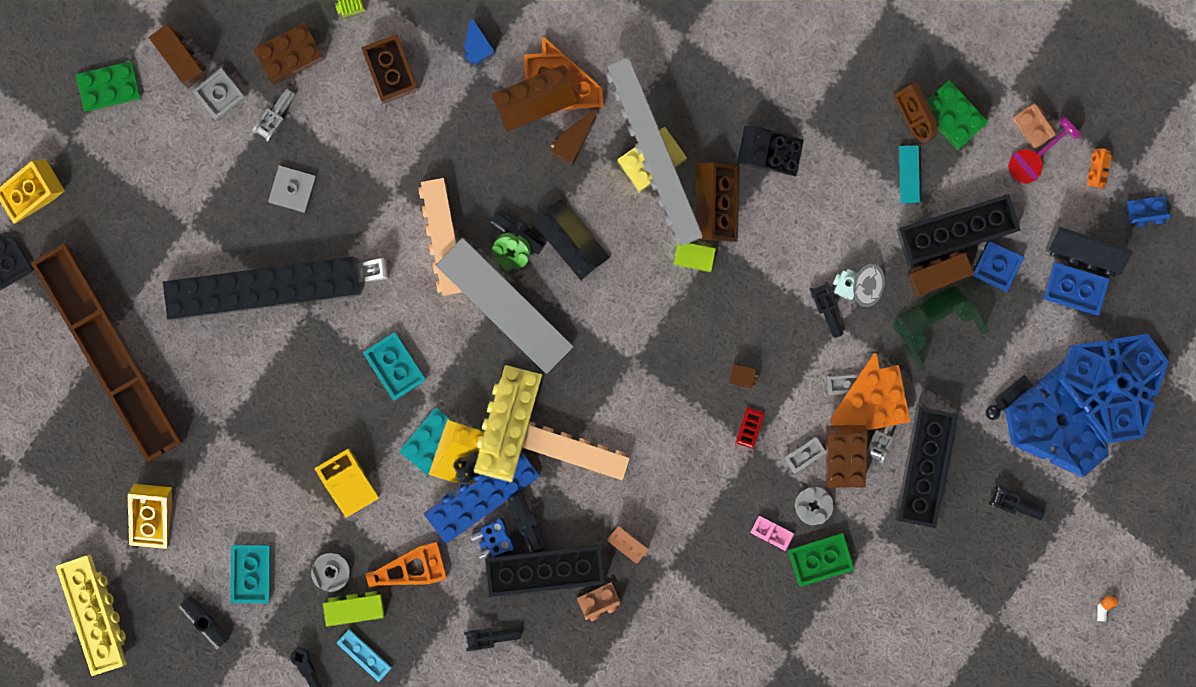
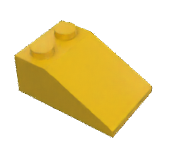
M35 160L27 164L0 187V202L13 224L55 200L65 190L47 160Z
M447 420L429 475L461 484L462 482L456 479L453 463L456 459L466 457L475 451L479 455L478 440L480 436H484L485 432Z
M134 484L128 494L129 545L168 548L172 511V487Z

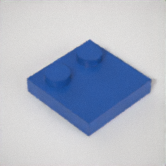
M989 241L972 276L1008 292L1024 257Z

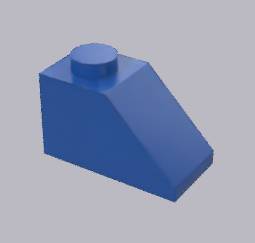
M472 19L469 22L464 46L466 53L464 56L469 64L473 62L477 66L495 53Z

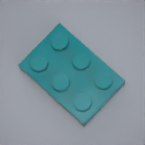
M396 332L363 352L393 401L426 381Z
M437 408L431 412L399 451L427 476H429V471L447 420L452 421Z
M231 545L230 603H270V545Z

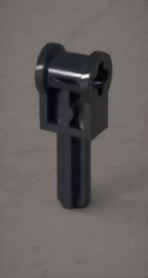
M826 281L824 285L814 289L812 287L809 288L819 314H824L833 338L842 336L843 330L834 310L838 306L829 283Z
M476 451L454 461L453 468L456 471V479L459 482H469L474 475L478 474L474 472L479 456Z
M996 486L994 487L995 493L992 500L989 501V505L1011 514H1015L1017 511L1037 520H1042L1045 511L1043 509L1021 501L1022 496Z
M491 628L464 632L468 646L466 651L494 648V643L521 639L520 628L492 632ZM472 636H474V640H475V644H474V645H473Z
M303 647L295 649L291 653L290 659L298 667L302 677H305L310 687H323L309 659L310 654L308 650ZM298 653L304 654V657L302 658L303 661H301L300 659H296Z

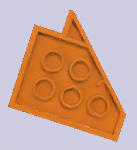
M542 37L543 54L524 55L525 80L558 66H564L578 103L563 110L604 108L602 87L545 37Z
M874 353L831 417L832 425H865L866 431L909 423L910 417L899 365L880 369L877 353Z

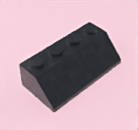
M563 199L547 208L532 221L534 226L580 281H583L610 258Z
M1062 227L1052 230L1046 247V252L1050 253V257L1056 259L1064 257L1071 264L1079 265V263H1082L1089 270L1097 271V269L1105 271V275L1111 277L1123 273L1133 252L1132 250Z

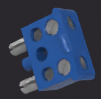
M502 518L480 528V532L470 535V538H473L471 539L472 541L484 537L485 540L479 542L481 548L486 546L489 548L478 553L480 559L489 555L494 557L507 550L512 551L515 549V545ZM491 528L492 533H488L487 529ZM491 537H495L496 542H492ZM495 546H499L500 550L496 551Z

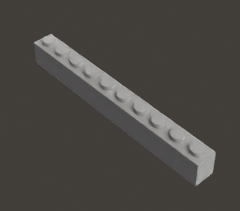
M626 58L607 66L608 72H605L609 83L613 82L615 90H612L616 101L620 100L623 106L620 108L623 118H627L630 123L627 128L631 137L635 136L637 143H635L638 154H642L645 161H642L643 167L646 172L651 174L650 184L653 190L657 189L659 197L656 198L660 208H665L667 214L664 215L668 226L672 225L674 232L671 234L675 244L679 243L681 247L701 239L703 236L630 59Z

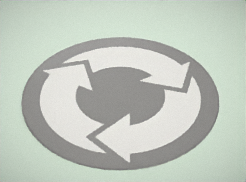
M865 265L855 277L853 294L856 302L862 307H871L881 298L885 286V277L878 265Z

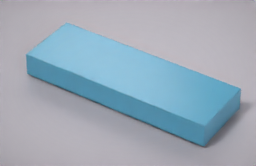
M351 629L337 642L343 650L378 682L392 668Z

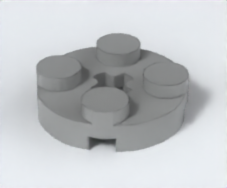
M809 487L801 491L796 497L794 505L796 514L804 523L818 525L823 524L830 518L833 512V500L824 489ZM816 500L819 509H815L812 512L809 503H813Z
M326 553L316 559L311 570V577L314 584L320 589L329 592L337 591L344 587L349 580L350 566L341 555ZM328 567L336 570L333 578L325 573L328 571Z

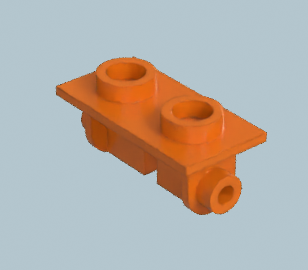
M1094 149L1091 156L1090 172L1087 176L1088 187L1096 186V188L1104 189V186L1107 185L1108 172L1103 171V168H1110L1111 151Z

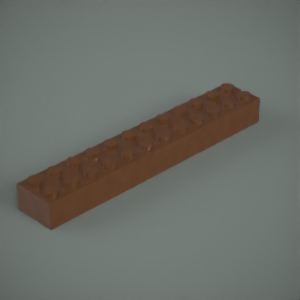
M62 244L31 262L35 272L146 462H152L166 454V452L183 444L184 441L70 246Z

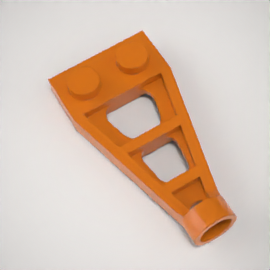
M437 542L419 546L380 569L366 573L369 588L377 585L431 584L447 579ZM415 558H420L425 570L424 574L420 576L408 574L406 568L408 562ZM401 566L404 577L390 579L388 570ZM375 575L379 577L378 582H376Z

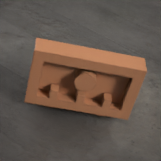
M1035 103L1013 117L1033 149L1056 135L1054 132L1055 127L1050 121H1046L1043 109L1039 105L1036 106Z
M619 525L607 539L609 543L635 563H638L649 551L646 546Z
M612 582L577 597L585 619H590L591 621L602 617L601 613L605 611L612 613L618 610V605L621 604Z

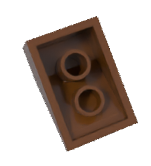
M597 110L591 111L563 132L558 139L554 138L550 146L552 157L573 167L598 116Z

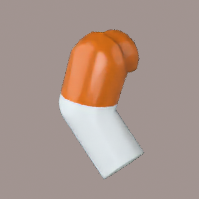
M1106 596L1098 603L1097 621H1107V611L1118 604V599L1115 596Z

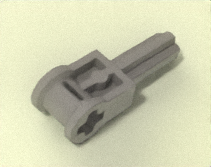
M285 89L273 109H266L252 132L260 134L266 138L267 142H270L284 122L281 116L294 98L295 93L290 89Z
M894 426L874 431L867 446V456L869 455L879 460V463L884 461L893 440L890 434Z

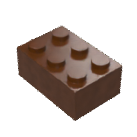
M306 23L253 48L273 85L325 60Z
M166 24L148 37L181 83L188 89L207 76L204 72L206 67L197 57H193L195 52L189 44L181 41L184 37L174 26L171 28Z
M397 34L361 47L383 104L419 91Z
M958 251L946 256L947 260L942 261L940 258L928 263V268H924L922 265L910 270L911 274L907 278L914 296L918 297L973 275L974 273L966 253L960 254Z
M865 425L826 426L825 480L827 488L866 487L867 431Z

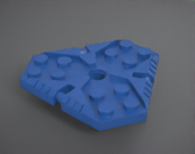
M1148 334L1111 339L1110 342L1104 340L1072 345L1068 348L1058 380L1070 393L1071 397L1074 398L1078 406L1084 408L1086 411L1085 415L1108 444L1144 438L1155 405L1152 399L1153 396H1158L1169 361ZM1118 379H1119L1120 382H1121V386H1120V387L1118 386V382H1117ZM1142 393L1146 394L1145 398L1141 397ZM1091 401L1095 403L1093 407L1090 405Z
M1061 361L1036 382L1038 386L1029 388L1005 409L1011 445L1041 459L1049 458V463L1079 477H1085L1109 456L1107 442L1085 415L1086 411L1084 408L1078 406L1074 398L1071 397L1070 393L1058 380L1064 361ZM1091 401L1090 405L1093 407L1095 403Z

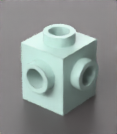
M849 269L846 272L842 271L841 274L837 273L833 282L836 285L833 293L852 300L854 297L853 284L857 273ZM845 281L850 282V287L845 285Z

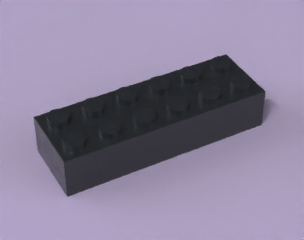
M1007 194L898 228L896 231L907 266H911L1019 232L1021 229L1010 195Z
M916 407L896 512V521L936 528L957 414Z
M600 545L485 558L489 597L605 584Z

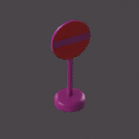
M1065 116L1059 120L1064 130L1038 153L1024 149L1012 155L1009 160L1008 169L1013 179L1024 184L1037 180L1043 169L1040 156L1067 133L1074 139H1078L1081 136Z

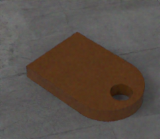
M918 82L894 94L893 96L912 134L921 142L934 139L937 135V123Z

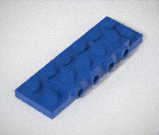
M521 451L512 482L478 473L469 482L461 483L455 491L444 495L441 501L424 512V516L447 544L540 476Z

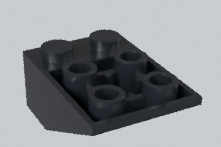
M744 126L737 164L796 177L804 139L758 126Z

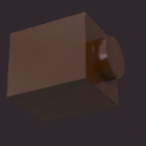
M733 365L729 384L753 388V385H757L759 374H756V369Z

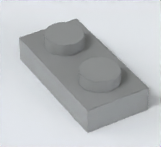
M814 437L785 456L784 459L795 474L826 454V451L817 437Z

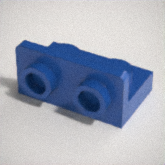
M1165 196L1126 202L1129 224H1135V227L1147 226V222L1154 221V224L1166 223V219L1171 218V214H1168Z

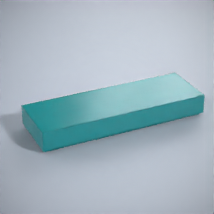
M899 146L900 204L920 203L919 146Z

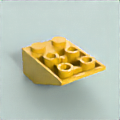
M351 449L343 451L315 468L323 484L346 518L379 499Z

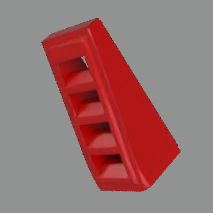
M746 407L735 444L754 449L765 415L764 412ZM748 414L758 416L759 420L749 418ZM746 421L757 424L756 428L746 425ZM744 428L755 431L754 435L743 432ZM745 436L751 438L752 441L748 442L742 440L741 437Z

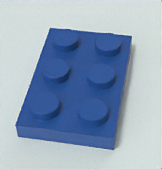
M1054 262L1043 300L1099 316L1110 279Z

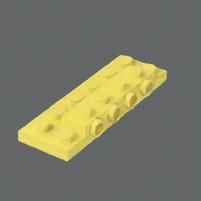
M505 365L499 384L494 385L492 395H495L494 402H489L487 412L490 413L489 419H484L482 430H485L484 436H480L477 447L480 448V453L475 466V473L512 482L542 374Z
M91 554L56 566L91 676L127 665L121 646L125 645L126 635L123 630H120L118 624L120 617L117 612H114L112 606L114 599L106 588L108 584L105 575H102L101 571H96Z

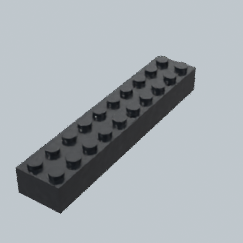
M354 256L162 281L167 320L361 296L356 258Z

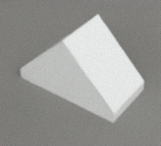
M384 258L356 264L359 283L388 279L387 264Z

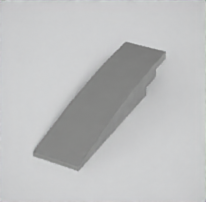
M463 238L435 265L546 374L573 348Z

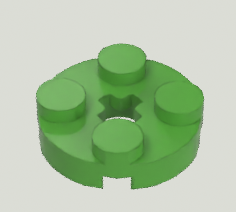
M513 233L500 235L491 249L496 262L506 271L524 267L531 253L529 243L521 236H512ZM508 249H510L511 251L514 250L515 253H514V254L509 253V252H508Z

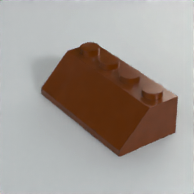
M563 65L492 93L493 100L507 132L578 103Z
M716 162L697 163L695 219L703 236L698 240L738 242L739 166Z

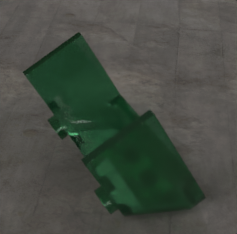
M952 286L941 291L894 320L893 327L918 371L925 369L916 352L923 348L926 343L922 330L949 314L955 312L962 321L973 320L981 335L989 332L975 306L958 287Z

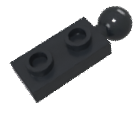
M1022 375L994 399L997 405L987 407L985 411L986 417L990 420H997L1001 415V411L1005 412V409L1029 388L1033 387V384L1025 375Z

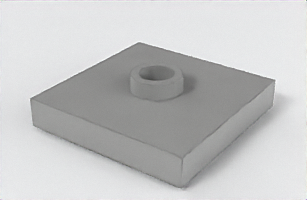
M222 67L192 90L216 121L246 98Z
M279 166L268 202L306 213L316 176Z

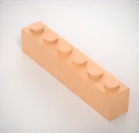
M440 178L421 182L422 187L418 188L420 199L424 198L425 206H422L424 218L427 217L429 225H425L427 236H431L432 239L429 248L431 255H435L436 261L432 263L434 274L438 273L439 281H436L438 293L441 292L442 296L463 293L435 266L457 244L445 179Z
M529 421L522 445L523 448L623 480L630 459L626 457L627 453L616 450L615 453L609 452V447L600 444L594 447L590 445L591 441L582 438L576 441L571 439L572 435L561 432V435L553 433L554 429L546 426L539 429L535 427L536 423Z

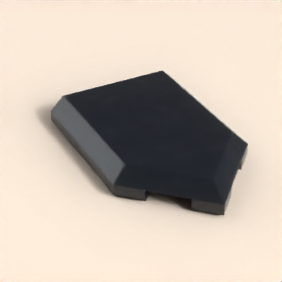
M0 234V290H3L34 270L16 239Z

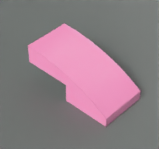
M761 516L758 517L750 532L787 551L795 535Z

